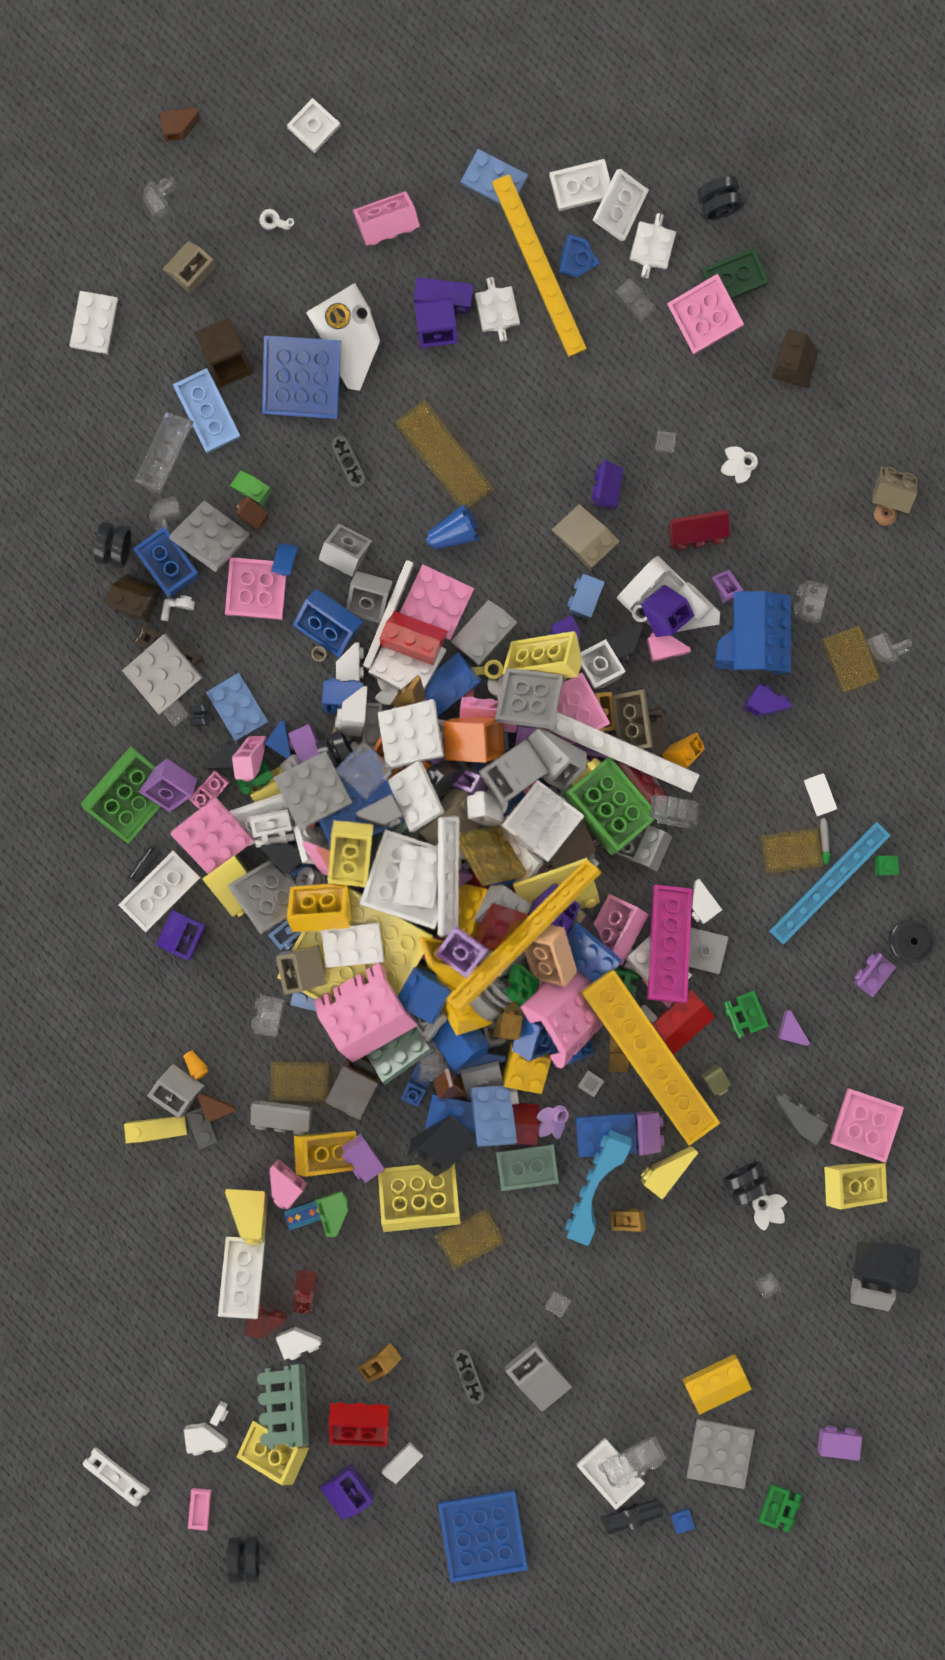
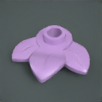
M557 1105L554 1108L547 1107L541 1110L537 1116V1119L541 1121L539 1123L538 1135L545 1137L552 1133L556 1139H559L565 1128V1122L569 1117L567 1109L562 1105Z

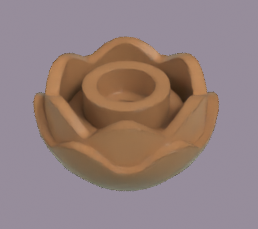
M879 504L874 511V519L882 526L893 524L898 516L897 510Z

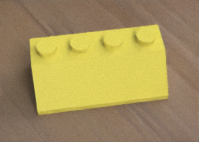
M573 631L511 641L502 674L505 676L506 668L564 674V679L578 677L582 657L577 634Z

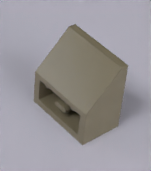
M187 241L163 270L192 295L216 268L214 259L199 246Z
M881 466L873 491L872 503L909 514L917 495V477L908 472H898L892 467L885 468Z
M319 945L284 951L276 956L284 995L306 991L327 984Z

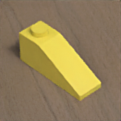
M185 1115L183 1118L175 1116L130 1121L124 1124L126 1143L187 1135Z

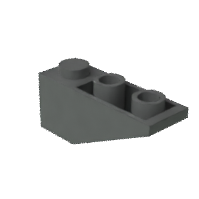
M776 1093L775 1099L796 1132L817 1145L828 1127V1124L824 1123L825 1118L817 1113L814 1116L807 1112L809 1108L801 1103H798L796 1106L791 1102V1097L784 1093L781 1096Z

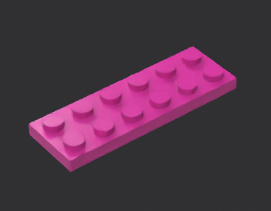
M663 885L653 886L647 1000L687 1003L692 889Z

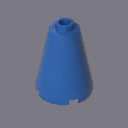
M466 504L460 506L427 532L426 541L430 548L440 549L481 539V535L475 532L478 526L469 509L465 510Z

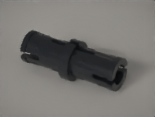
M149 846L143 857L137 860L138 864L128 875V878L138 884L145 872L150 870V865L160 852Z

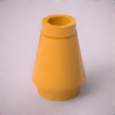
M193 1050L183 1056L190 1075L195 1080H199L209 1073L207 1070L208 1066Z

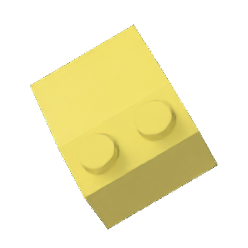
M334 820L328 883L366 887L373 825Z
M690 1146L652 1164L650 1168L647 1166L641 1173L642 1183L663 1199L698 1152Z
M886 1163L843 1164L825 1167L826 1206L846 1209L887 1202Z
M253 1421L237 1458L280 1485H293L309 1448L306 1446L295 1447L294 1443L292 1448H288V1444L275 1445V1449L269 1450V1446H264L260 1443V1437L262 1434L268 1433V1427Z

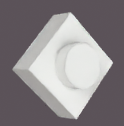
M220 1401L210 1421L211 1424L217 1426L219 1421H224L228 1413L225 1410L228 1405L227 1403Z

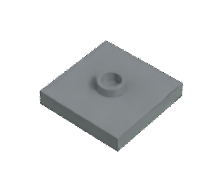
M691 928L689 967L720 974L728 937Z
M498 1061L460 1070L468 1101L471 1100V1088L504 1085Z

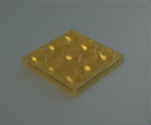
M499 826L459 832V848L482 886L521 878L527 874L522 862L517 857Z

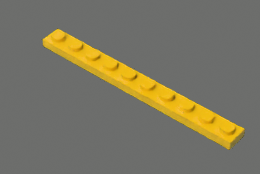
M510 174L492 181V186L568 357L586 350L580 332Z
M585 860L446 998L448 1002L462 1013L601 874L600 870L588 860Z

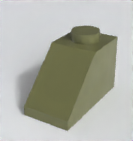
M717 1064L700 1074L713 1095L718 1094L721 1096L731 1086L723 1069Z

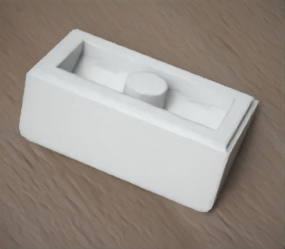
M824 773L804 780L817 816L837 809Z
M409 1442L382 1469V1474L397 1484L423 1455Z

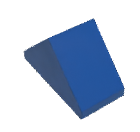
M285 721L279 722L265 744L288 759L292 754L288 743L289 738Z

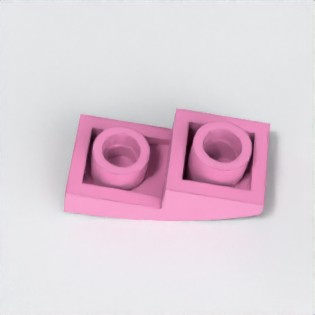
M214 770L189 800L200 809L214 797L217 798L231 782L218 770Z

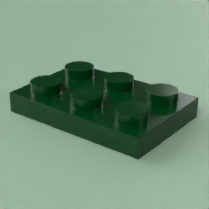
M755 248L701 270L705 281L718 274L731 299L769 283Z

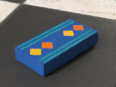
M315 1201L284 1211L289 1230L321 1220Z

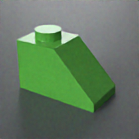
M241 470L230 485V487L243 496H248L260 507L263 506L272 493L269 486Z
M334 1192L315 1199L327 1237L338 1235L348 1212V1201L342 1192Z

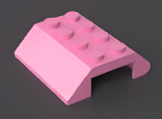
M377 963L372 968L366 970L369 983L366 984L364 977L358 974L356 978L353 977L339 985V987L334 988L336 1002H333L332 996L329 993H325L314 1000L318 1018L338 1051L351 1062H355L419 1025L413 1014L403 1008L386 979L388 973L381 963Z
M578 971L566 987L545 982L521 1006L530 1023L542 1021L559 1050L558 1053L550 1055L554 1064L559 1068H563L571 1060L572 1055H575L592 1038V1035L604 1026L581 993L592 982Z

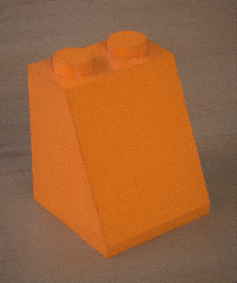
M496 716L452 718L444 721L442 732L444 734L445 760L488 762L505 754L503 723H496Z

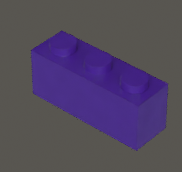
M417 277L414 303L452 298L455 312L465 314L466 311L470 312L473 284Z

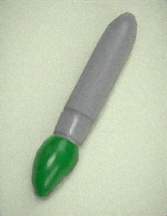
M822 818L820 822L822 860L828 865L831 855L829 852L828 824L826 819Z

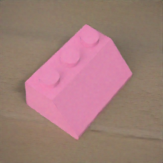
M406 191L353 210L366 246L378 244L381 240L392 239L398 234L412 232L415 228L420 227L415 207Z
M471 696L462 697L459 718L496 716L499 701L494 699H478ZM503 723L504 732L516 733L517 725Z
M609 894L593 924L597 928L603 944L622 959L620 965H623L649 914Z
M279 1159L270 1168L274 1202L283 1209L285 1207L288 1209L302 1193L307 1182L296 1175L293 1170Z

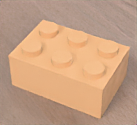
M549 925L524 950L530 971L539 981L566 987L577 973L564 927Z

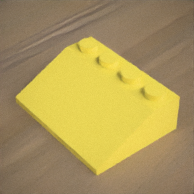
M585 858L514 883L515 892L519 897L532 904L533 900L554 883L560 886L588 859ZM594 881L575 899L581 905L579 909L592 908L597 903H600Z
M455 1163L447 1171L436 1177L420 1165L384 1168L385 1170L378 1174L383 1232L460 1224Z

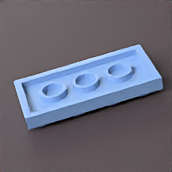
M207 368L173 384L207 454L241 438Z

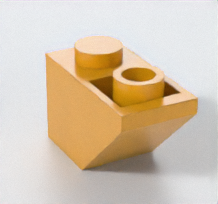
M694 733L670 745L662 753V756L670 762L688 768L705 748L698 733Z

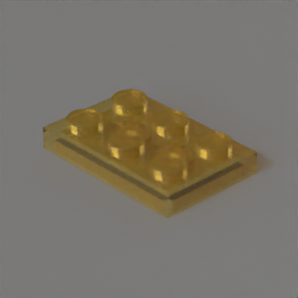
M860 626L822 640L842 693L880 679Z
M818 828L760 836L765 874L823 866Z
M271 1061L270 1100L326 1101L329 1086V1062Z
M487 1208L461 1221L460 1224L454 1225L435 1235L453 1271L505 1243Z

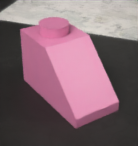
M652 633L647 639L652 662L691 652L690 647L670 635L656 637Z

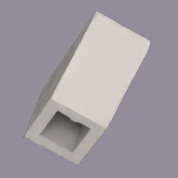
M354 643L336 661V679H339L340 682L358 680L360 683V678H364V667H360V659H364V648H360L359 643Z
M297 1327L281 1332L276 1336L284 1360L288 1358L290 1360L296 1359L301 1356L302 1352L307 1350L309 1353L319 1349V1345L322 1342L321 1337Z
M207 1423L186 1425L184 1429L187 1454L200 1455L208 1450L220 1452L228 1444V1439Z

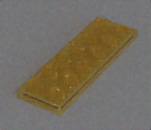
M425 400L394 422L459 507L466 504L465 510H468L494 490Z

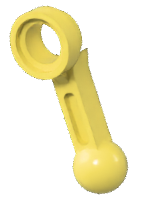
M490 660L483 667H472L477 675H485L489 679H497L503 672V666L497 660ZM494 664L498 667L496 675L489 674V665Z

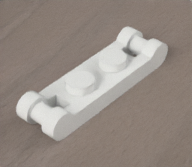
M95 1447L91 1451L92 1455L84 1460V1467L137 1507L141 1503L143 1495L146 1496L150 1489ZM97 1460L102 1463L99 1467L95 1464ZM132 1488L137 1490L135 1494H132L130 1492Z

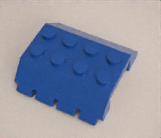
M767 591L734 592L735 670L773 671L775 675H790L791 595Z

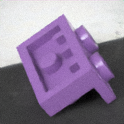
M881 953L871 954L866 961L868 965L865 969H860L854 976L856 979L854 984L871 997H874L896 968Z

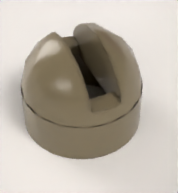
M317 646L313 648L311 656L315 661H323L327 657V650L323 646ZM316 650L323 652L324 656L316 654Z

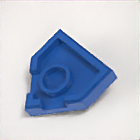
M570 234L567 236L559 262V273L577 278L600 264L586 239Z

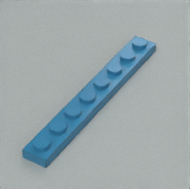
M875 822L769 932L784 945L891 835L878 822Z

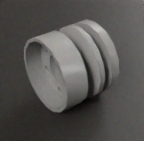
M498 976L470 1004L471 1007L485 1020L493 1021L502 1013V1008H508L510 1003H513L505 993L508 987L512 988L511 984L503 976Z

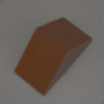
M445 1069L434 1081L438 1099L466 1096L462 1078L450 1069Z
M200 1092L198 1095L207 1122L230 1114L237 1108L203 1092Z

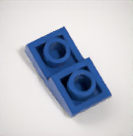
M279 543L271 572L282 576L291 575L298 546Z
M418 1061L401 1099L418 1107L436 1069Z

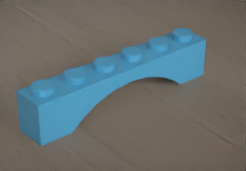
M609 1130L607 1136H603L600 1144L602 1147L601 1152L596 1153L593 1160L595 1166L593 1170L589 1169L586 1180H588L587 1185L582 1186L579 1193L581 1199L579 1203L575 1202L572 1210V1213H574L573 1218H569L566 1223L565 1230H568L567 1238L589 1246L596 1228V1219L592 1206L594 1192L599 1182L607 1173L624 1163L631 1147L632 1138Z

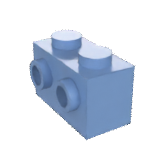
M583 574L582 578H577L574 589H577L575 596H570L567 604L570 607L569 613L590 620L604 581Z
M286 920L268 936L280 950L284 948L289 950L295 945L294 940L300 936L301 932H292L288 920Z

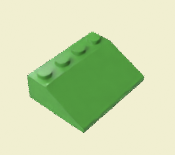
M130 746L82 801V807L129 844L161 807L139 792L156 766Z
M611 757L605 759L562 796L568 804L584 815L583 821L610 855L618 852L659 816Z

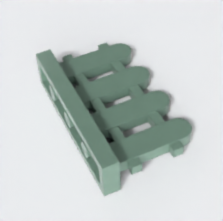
M291 1365V1370L290 1366H284V1371L271 1372V1368H265V1373H260L257 1377V1382L260 1385H266V1393H261L258 1396V1402L261 1405H267V1413L260 1415L259 1422L261 1425H268V1433L261 1435L260 1443L264 1446H269V1450L275 1449V1445L288 1444V1448L294 1447V1443L295 1447L309 1446L305 1365ZM285 1383V1391L272 1392V1384ZM286 1403V1411L273 1412V1404ZM287 1423V1431L274 1433L275 1424Z

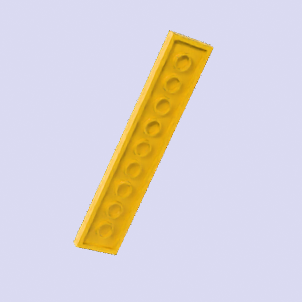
M613 969L581 991L689 1146L720 1124Z

